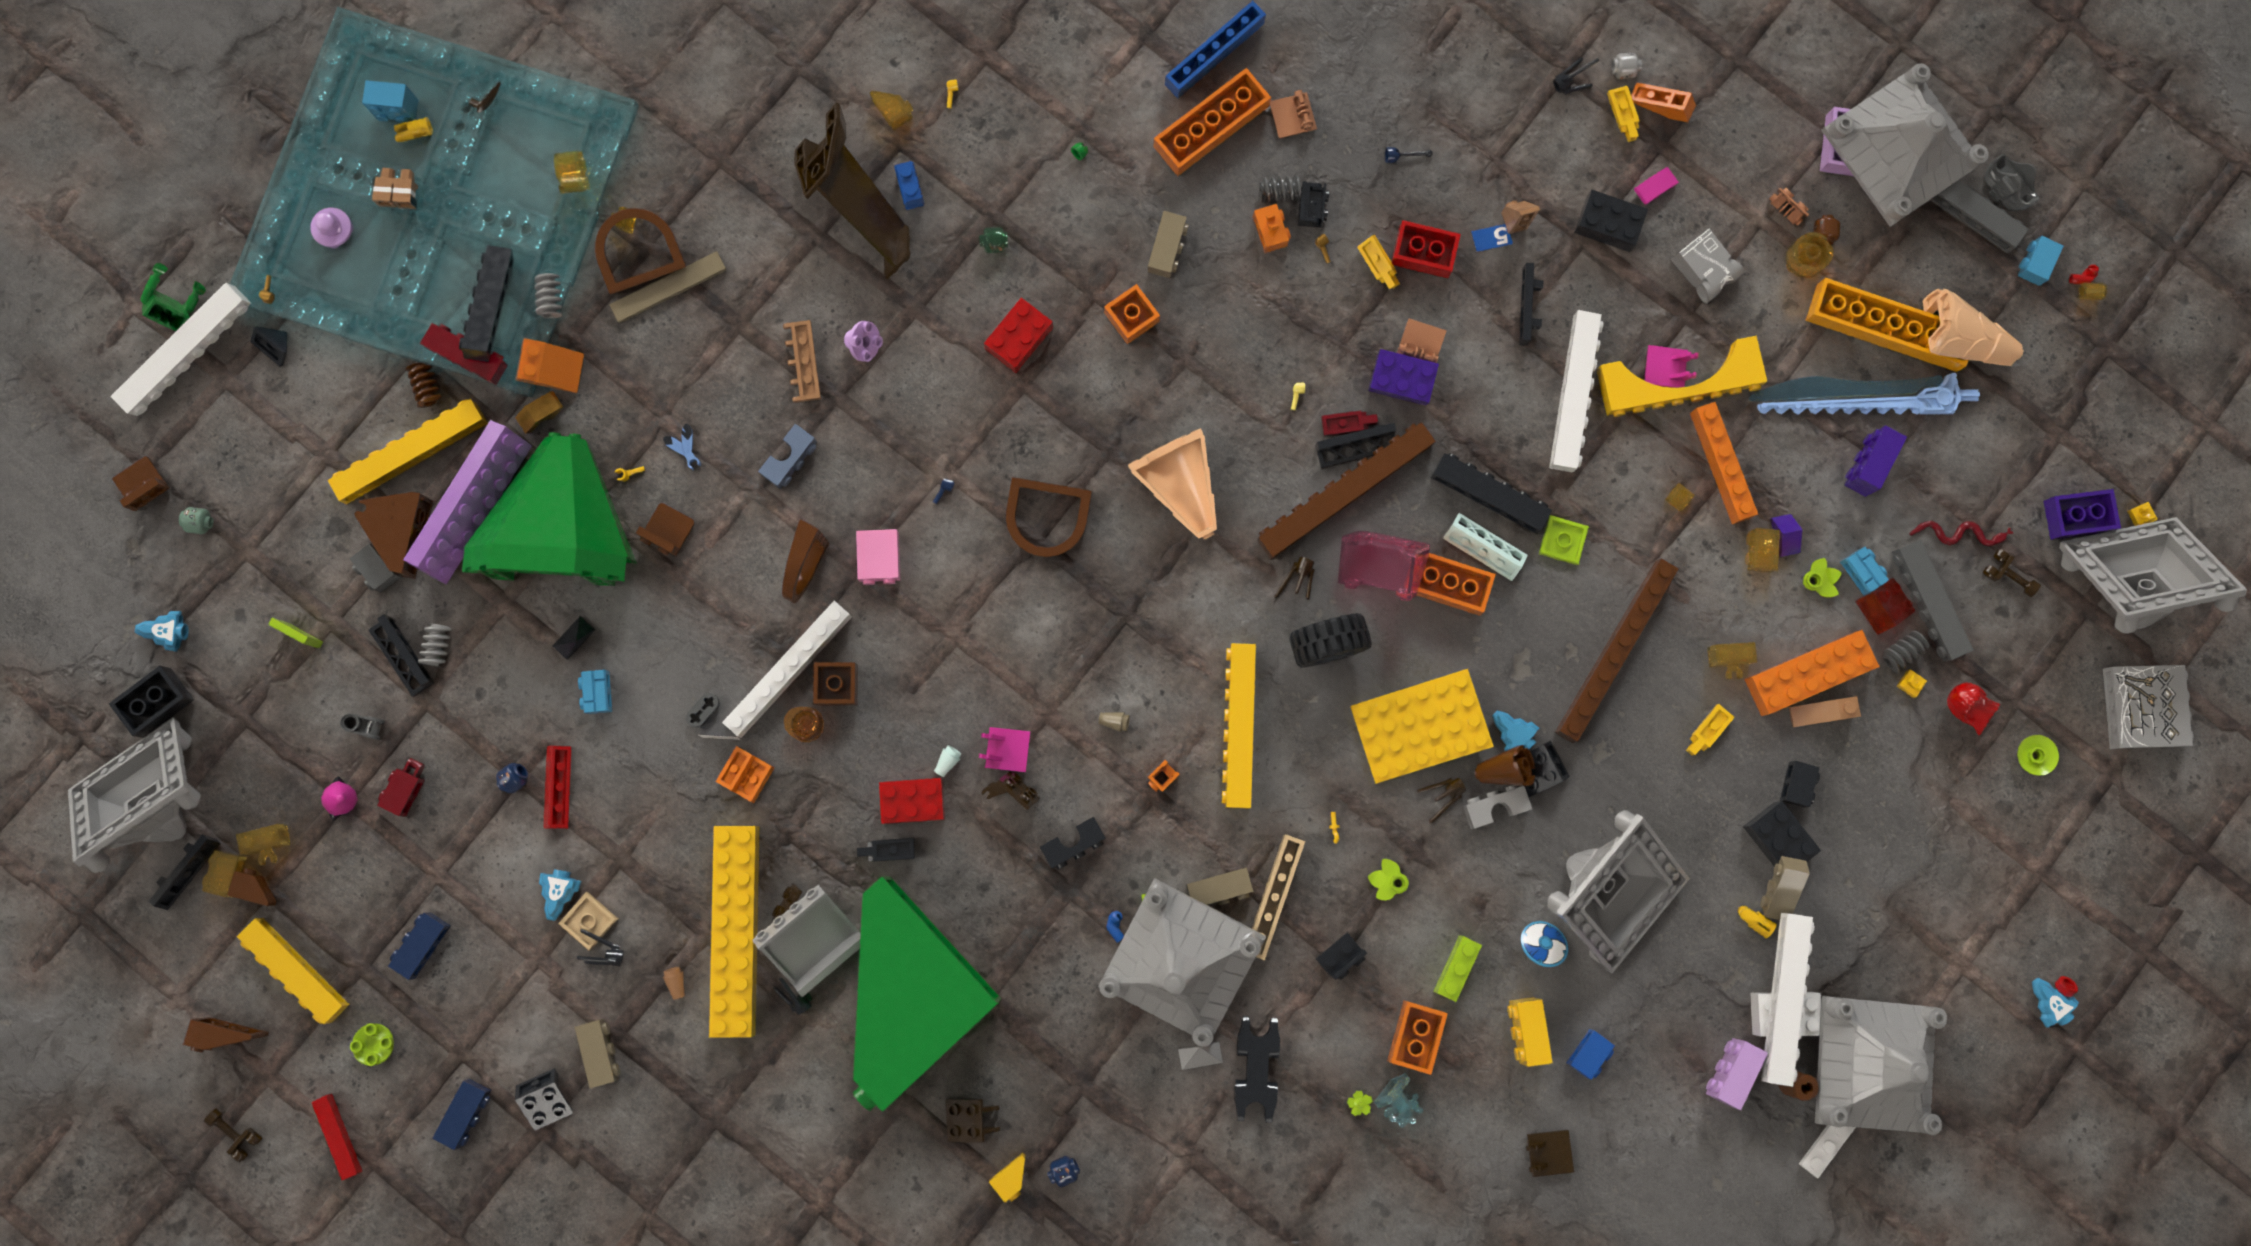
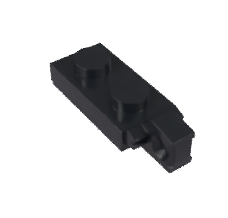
M914 838L875 840L867 842L868 847L857 848L858 857L868 856V861L873 862L915 859Z

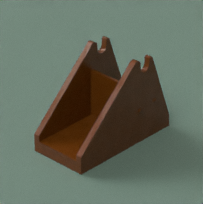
M416 492L359 500L360 504L366 505V510L363 512L356 511L354 515L389 571L400 574L405 578L416 579L418 569L403 559L428 521L433 500Z

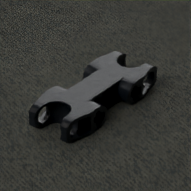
M1242 1016L1240 1030L1237 1035V1056H1245L1247 1060L1245 1080H1235L1234 1101L1236 1104L1237 1121H1244L1245 1110L1250 1103L1259 1102L1264 1106L1265 1122L1272 1123L1277 1105L1278 1083L1268 1081L1269 1058L1279 1059L1280 1055L1278 1018L1270 1017L1269 1029L1265 1035L1254 1036L1250 1031L1249 1016Z

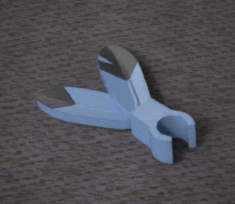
M685 424L681 434L682 443L671 436H665L663 441L670 449L685 456L688 461V467L694 471V468L691 466L692 462L697 461L699 466H701V462L692 452L693 431L689 424Z

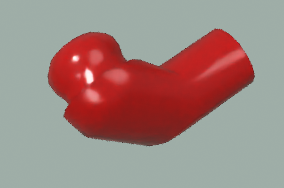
M2093 264L2089 265L2082 274H2071L2069 276V283L2090 284L2097 277L2099 267Z

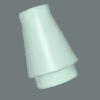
M949 745L946 749L943 748L934 771L940 776L945 777L960 761L961 753Z

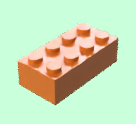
M1418 549L1413 555L1403 591L1480 616L1485 611L1496 574Z

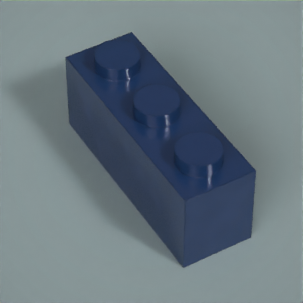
M431 912L420 914L416 918L414 928L403 937L402 946L399 950H395L390 957L391 962L388 967L408 980L416 979L451 927V925Z
M471 1079L464 1080L432 1139L453 1150L459 1149L461 1146L464 1147L470 1138V1135H468L470 1129L474 1128L480 1119L478 1114L490 1101L491 1097H489L491 1090Z

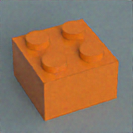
M1137 284L1104 306V314L1127 345L1160 322L1159 313Z

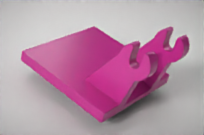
M1648 345L1644 381L1661 387H1685V381L1696 378L1697 375L1696 372L1690 373V371H1686V362L1697 359L1699 354H1691L1692 352L1683 349Z
M990 727L989 734H981L982 738L988 739L987 755L979 754V758L986 759L985 768L1026 772L1030 731Z

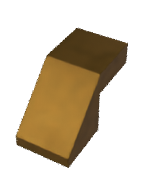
M550 391L524 406L515 419L525 434L532 433L541 421L554 419L563 406L555 393Z

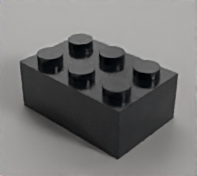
M1592 189L1585 199L1574 233L1631 252L1637 244L1648 209Z
M159 665L111 701L109 705L132 736L144 738L194 701V698L171 668Z
M1783 801L1772 803L1743 826L1774 867L1779 863L1781 856L1808 862L1821 851Z

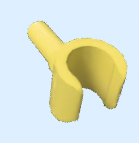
M1296 383L1293 386L1294 395L1291 410H1296L1299 394H1305V383Z

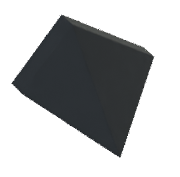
M259 326L254 327L250 342L278 366H283L287 353V332Z
M579 616L552 647L568 660L596 629Z

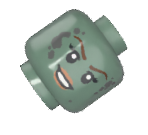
M188 507L179 516V525L187 533L205 534L212 528L214 523L210 512L203 508Z

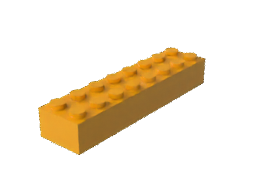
M1824 278L1816 286L1806 321L1955 372L1967 366L1969 360L1941 356L1930 352L1928 339L1941 325L1939 316L1828 278Z

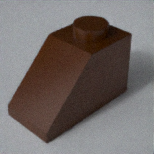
M244 868L243 871H234L227 893L228 896L265 906L276 905V900L264 877L256 875V870Z

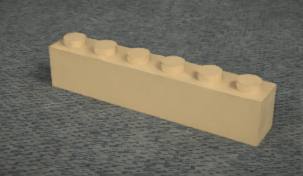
M1286 834L1283 835L1251 928L1266 936L1260 953L1256 956L1262 960L1266 958L1305 841Z

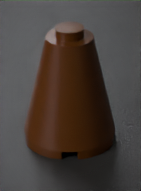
M1524 745L1513 747L1478 763L1477 768H1475V777L1485 784L1530 786L1535 780V775L1531 776V769H1535L1532 754L1528 748H1523Z

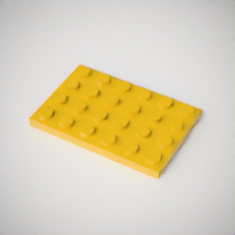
M1468 669L1350 706L1375 784L1494 747Z

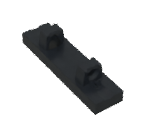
M1527 262L1522 268L1519 345L1526 346L1531 341V331L1539 330L1542 327V319L1532 318L1533 291H1541L1544 282L1543 280L1534 279V263Z
M204 834L200 836L194 845L187 843L183 848L187 854L168 878L163 876L159 878L156 883L160 888L149 900V903L154 907L169 910L221 843L217 839Z

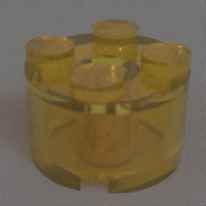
M583 152L554 153L556 179L561 184L558 185L560 194L590 190L589 180L585 172L587 171V165Z
M1809 232L1802 235L1787 250L1786 263L1788 271L1803 278L1816 276L1831 262L1833 258L1832 245L1820 233Z

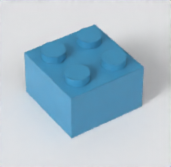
M365 81L362 104L377 120L383 122L395 120L399 123L416 120L419 100L406 84Z

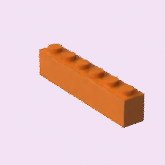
M1716 402L1696 408L1690 415L1731 523L1733 525L1751 519L1758 515Z

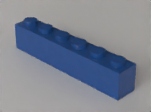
M1251 1L1165 76V86L1177 99L1180 98L1265 23L1266 14L1254 1Z

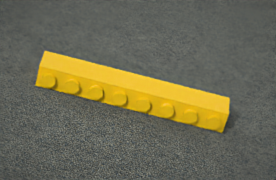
M472 399L462 400L457 404V407L452 410L443 411L434 420L425 421L422 427L406 432L404 437L399 440L390 441L386 444L385 448L380 451L371 452L366 459L352 463L350 468L345 471L334 473L332 478L327 481L338 500L347 505L487 425L488 422L476 402Z
M1231 643L1230 648H1226V660L1230 661L1229 669H1226L1225 681H1229V689H1225V701H1228V709L1224 710V721H1228V730L1224 729L1223 741L1227 742V750H1223V762H1227L1226 770L1222 772V783H1226V791H1222V803H1225V808H1251L1256 644Z

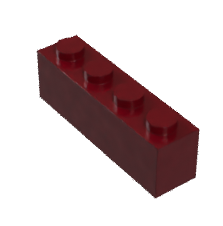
M431 323L420 342L424 348L494 385L498 384L508 366L503 361L504 357L493 351L489 362L465 359L462 350H459V342L461 338H464V335L460 333L454 335L449 327L441 323L439 326Z

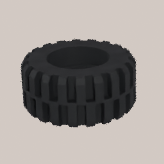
M1361 613L1342 615L1319 621L1291 632L1289 637L1296 664L1300 668L1344 659L1364 652L1371 648L1372 645L1365 617Z

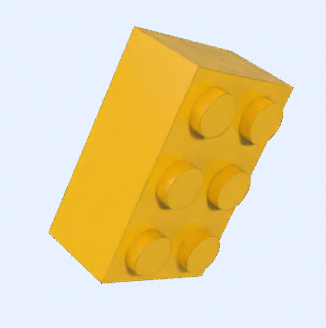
M1535 997L1510 1000L1507 1012L1513 1022L1511 1036L1512 1039L1516 1040L1517 1048H1514L1515 1059L1527 1067L1553 1063L1543 1000Z

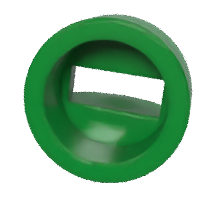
M1079 142L1071 148V152L1076 159L1082 160L1088 154V147H1084V143Z

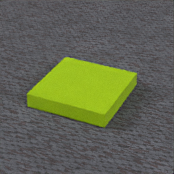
M1550 515L1547 520L1539 555L1579 565L1589 526Z
M271 618L268 623L270 624L269 626L303 644L320 648L323 641L288 622Z

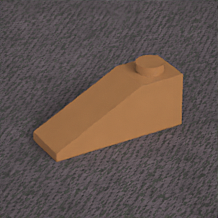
M1511 201L1507 203L1501 213L1508 234L1528 229L1540 210L1539 206L1526 201Z
M1857 696L1789 707L1793 727L1861 717Z

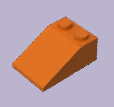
M524 338L515 381L577 393L584 354L546 342Z

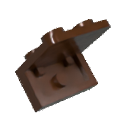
M660 503L645 529L639 526L636 534L641 537L639 541L648 546L654 544L658 546L657 550L667 556L669 553L677 556L695 521L666 504Z

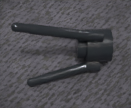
M1581 57L1562 73L1555 76L1553 84L1557 92H1564L1567 95L1570 92L1592 87V83L1571 87V85L1574 84V76L1593 66L1600 59L1596 58L1573 73L1568 74L1583 61Z
M580 929L581 933L610 947L611 950H606L604 958L577 956L578 960H584L585 964L621 966L624 950H619L620 945L613 944L591 932Z
M782 977L779 978V981L792 1000L790 1001L776 986L773 987V990L789 1005L793 1012L795 1011L797 1015H800L812 1007L810 1003L812 997L809 992L804 997L800 994L796 996Z

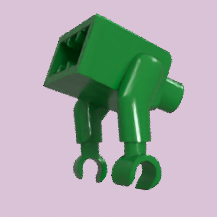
M156 263L152 269L154 273L150 275L140 298L143 304L142 315L176 332L190 318L189 314L194 311L199 301V295H203L206 289L201 283L195 281L192 294L188 296L186 303L181 305L178 301L155 290L160 282V276L168 270L162 263Z

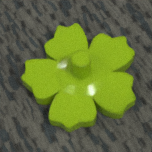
M1357 1090L1353 1094L1354 1098H1348L1347 1103L1352 1108L1351 1113L1354 1116L1361 1115L1362 1112L1365 1115L1370 1113L1371 1106L1367 1104L1373 1102L1371 1096L1363 1095L1362 1091Z

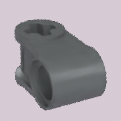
M350 713L345 714L340 720L341 728L344 731L380 740V729L382 724L385 723V720ZM352 718H355L356 726L351 729L349 722Z

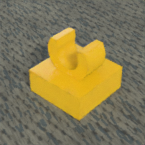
M2149 502L2127 511L2134 526L2158 520Z
M1909 669L1905 672L1897 687L1915 698L1927 680Z

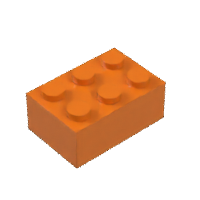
M1404 1000L1387 1061L1431 1075L1448 1013Z

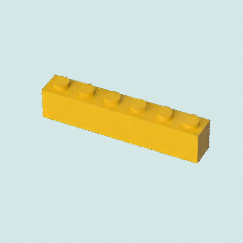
M255 918L237 936L241 941L240 945L245 950L251 951L255 955V960L259 964L265 965L270 970L269 974L274 979L280 980L284 984V989L289 994H294L299 999L298 1003L303 1008L309 1009L314 1014L313 1018L318 1023H332L350 1005L264 918Z

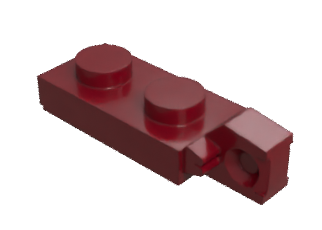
M1360 410L1321 416L1323 435L1326 437L1367 430L1368 426L1377 425V414L1366 416V412H1361Z

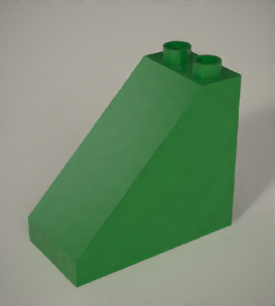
M881 876L863 893L853 1073V1080L859 1085L853 1091L855 1098L866 1110L871 1111L877 1105L882 1112L1002 999L890 876Z

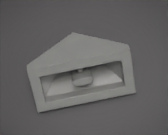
M1219 1042L1211 1043L1206 1047L1197 1045L1178 1049L1182 1070L1223 1063Z

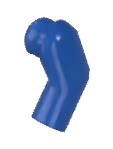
M1119 911L1111 912L1106 925L1107 930L1117 943L1124 937L1119 929L1123 918L1122 913Z

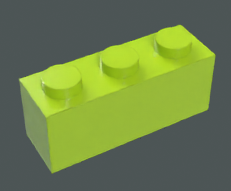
M1459 935L1433 992L1456 1002L1482 945Z

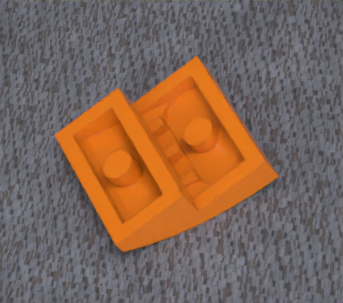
M736 746L715 782L746 800L755 803L775 767Z

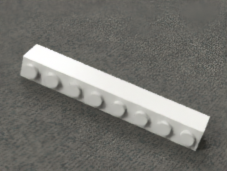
M225 283L111 395V398L127 414L135 416L143 414L147 410V406L152 401L157 400L162 395L161 392L166 387L171 386L180 373L188 370L190 364L196 358L201 357L205 349L210 344L215 343L219 339V335L224 330L229 329L238 316L243 315L247 311V307L251 302L235 286Z
M1578 310L1573 315L1549 468L1573 473L1581 466L1582 456L1580 455V449L1584 447L1585 443L1583 429H1586L1588 424L1586 410H1589L1591 405L1589 391L1594 386L1592 372L1597 367L1595 353L1600 348L1598 334L1602 332L1603 328L1602 314Z
M833 601L722 723L736 736L742 738L852 616L838 603Z
M1781 913L1765 1042V1052L1768 1054L1763 1063L1761 1081L1793 1087V1082L1797 1079L1795 1065L1800 1055L1798 1040L1802 1036L1800 1023L1805 1012L1802 1005L1803 997L1807 994L1805 980L1810 969L1807 963L1808 955L1812 951L1810 937L1814 932L1813 917Z

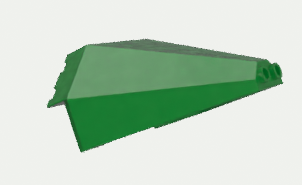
M550 432L549 437L544 438L464 546L463 573H481L493 580L514 581L515 573L580 576L598 586H615L616 581L625 580L626 563L637 564V561L590 446L586 440L581 439L582 435L571 433L569 436H561L560 433Z

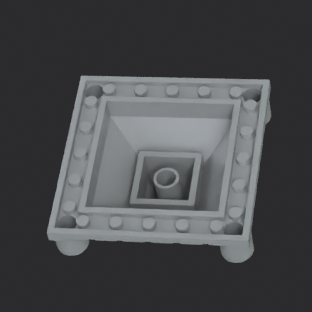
M1922 63L1914 65L1906 73L1845 114L1837 117L1821 130L1890 227L1983 164L1989 156L1985 146L1981 144L1971 146L1967 142V139L1957 128V125L1948 115L1932 90L1929 89L1926 81L1930 78V69Z
M2177 517L2060 542L2059 548L2063 552L2061 566L2067 571L2081 570L2117 611L2114 626L2122 633H2132L2137 629L2146 628L2163 619L2175 609L2199 605L2200 603L2214 601V605L2223 612L2233 611L2237 608L2240 597L2245 596L2247 589Z
M174 717L68 789L73 862L77 866L83 865L92 873L102 872L109 865L110 857L104 853L109 848L114 849L142 840L144 842L174 841L185 835L187 825L181 807L184 810L195 808L200 803L201 794L187 783L183 751L190 747L192 737L180 727L179 721Z
M1627 810L1618 813L1614 820L1615 828L1623 832L1621 836H1617L1599 849H1588L1570 856L1566 863L1567 873L1572 881L1569 895L1566 896L1562 892L1557 891L1552 893L1547 901L1548 909L1560 916L1587 946L1590 957L1600 963L1611 974L1690 879L1642 816L1634 815Z
M1154 878L1098 987L1103 996L1107 998L1121 997L1129 1003L1192 1035L1195 1044L1206 1047L1212 1043L1220 1022L1255 957L1260 953L1266 936Z
M1822 996L1817 1073L1819 1089L1816 1095L1815 1123L1834 1127L1847 1126L1920 1132L1929 1135L1938 1134L1942 1128V1121L1939 1116L1931 1113L1935 1029H1941L1946 1025V1012L1941 1008Z

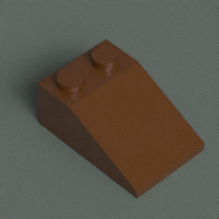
M204 1017L190 1020L183 1045L190 1046V1050L195 1052L212 1051L213 1048L266 1037L269 1032L212 1017Z

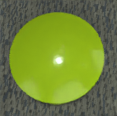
M369 1023L356 1032L350 1044V1050L360 1063L367 1066H376L385 1062L390 1057L394 1048V1039L390 1030L384 1025Z

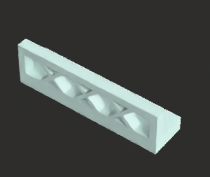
M1458 513L1443 538L1511 581L1521 570L1528 556ZM1460 521L1461 523L1466 525V527L1462 526L1458 522ZM1512 555H1515L1516 557H1518V558L1520 559V561L1517 560L1516 558H1514Z

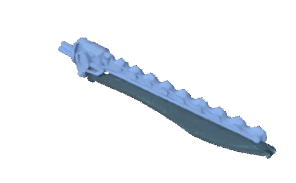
M1956 373L1948 374L1944 378L1938 375L1893 381H1855L1814 376L1773 385L1752 394L1749 397V401L1787 400V402L1758 404L1757 409L1762 414H1766L1771 409H1775L1776 413L1783 414L1788 409H1792L1793 413L1800 414L1805 409H1809L1810 413L1813 414L1826 409L1827 413L1833 415L1839 409H1843L1844 413L1850 415L1853 411L1859 409L1861 413L1867 415L1870 411L1876 409L1878 413L1884 415L1887 411L1893 409L1895 413L1901 415L1907 409H1910L1916 415L1919 413L1952 415L1961 401H1979L1980 392L1978 390H1960ZM1920 388H1925V389H1923L1922 391H1920L1916 396H1911V397H1889V398H1866V399H1843V400H1820V401H1797V402H1796V399H1819V398L1865 397V396H1887V395H1910V394H1915Z

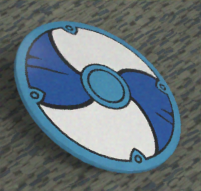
M1536 921L1528 924L1522 931V949L1534 963L1543 967H1555L1566 959L1568 943L1563 933L1556 926L1547 922Z

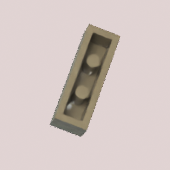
M1163 211L1148 264V273L1171 278L1172 272L1176 273L1179 262L1175 261L1177 254L1181 255L1184 245L1181 242L1182 235H1187L1189 224H1186L1187 217Z
M1781 856L1779 863L1774 867L1772 880L1768 881L1767 893L1761 898L1760 907L1763 908L1765 917L1780 920L1781 913L1793 914L1810 874L1806 861Z
M1247 868L1186 884L1189 896L1209 907V904L1215 902L1218 903V906L1230 903L1229 898L1236 896L1238 900L1250 897L1249 893L1253 892Z
M604 1019L576 1026L575 1031L589 1088L619 1080L620 1067L614 1060L615 1047L609 1040V1024Z

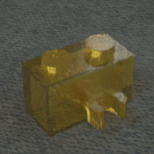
M1754 528L1749 531L1746 537V544L1749 545L1748 553L1745 557V564L1748 565L1747 571L1772 573L1778 570L1780 530Z
M1755 642L1717 644L1707 647L1709 667L1728 666V670L1725 673L1727 680L1732 679L1733 671L1737 673V679L1743 678V671L1739 668L1740 665L1757 663Z
M274 824L236 834L240 855L260 853L258 857L260 865H266L265 858L267 856L270 857L271 863L277 862V856L272 852V849L291 845L286 824Z

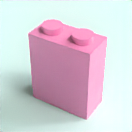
M898 530L856 531L857 575L859 582H863V585H875L876 581H883V584H895V581L900 580Z

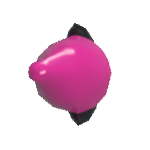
M339 776L334 779L332 784L325 788L321 796L322 805L333 821L342 814L351 811L358 801L356 791L350 785L345 784Z

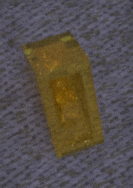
M878 91L870 92L872 102L893 131L913 119L911 112L913 108L908 100L904 101L900 95Z

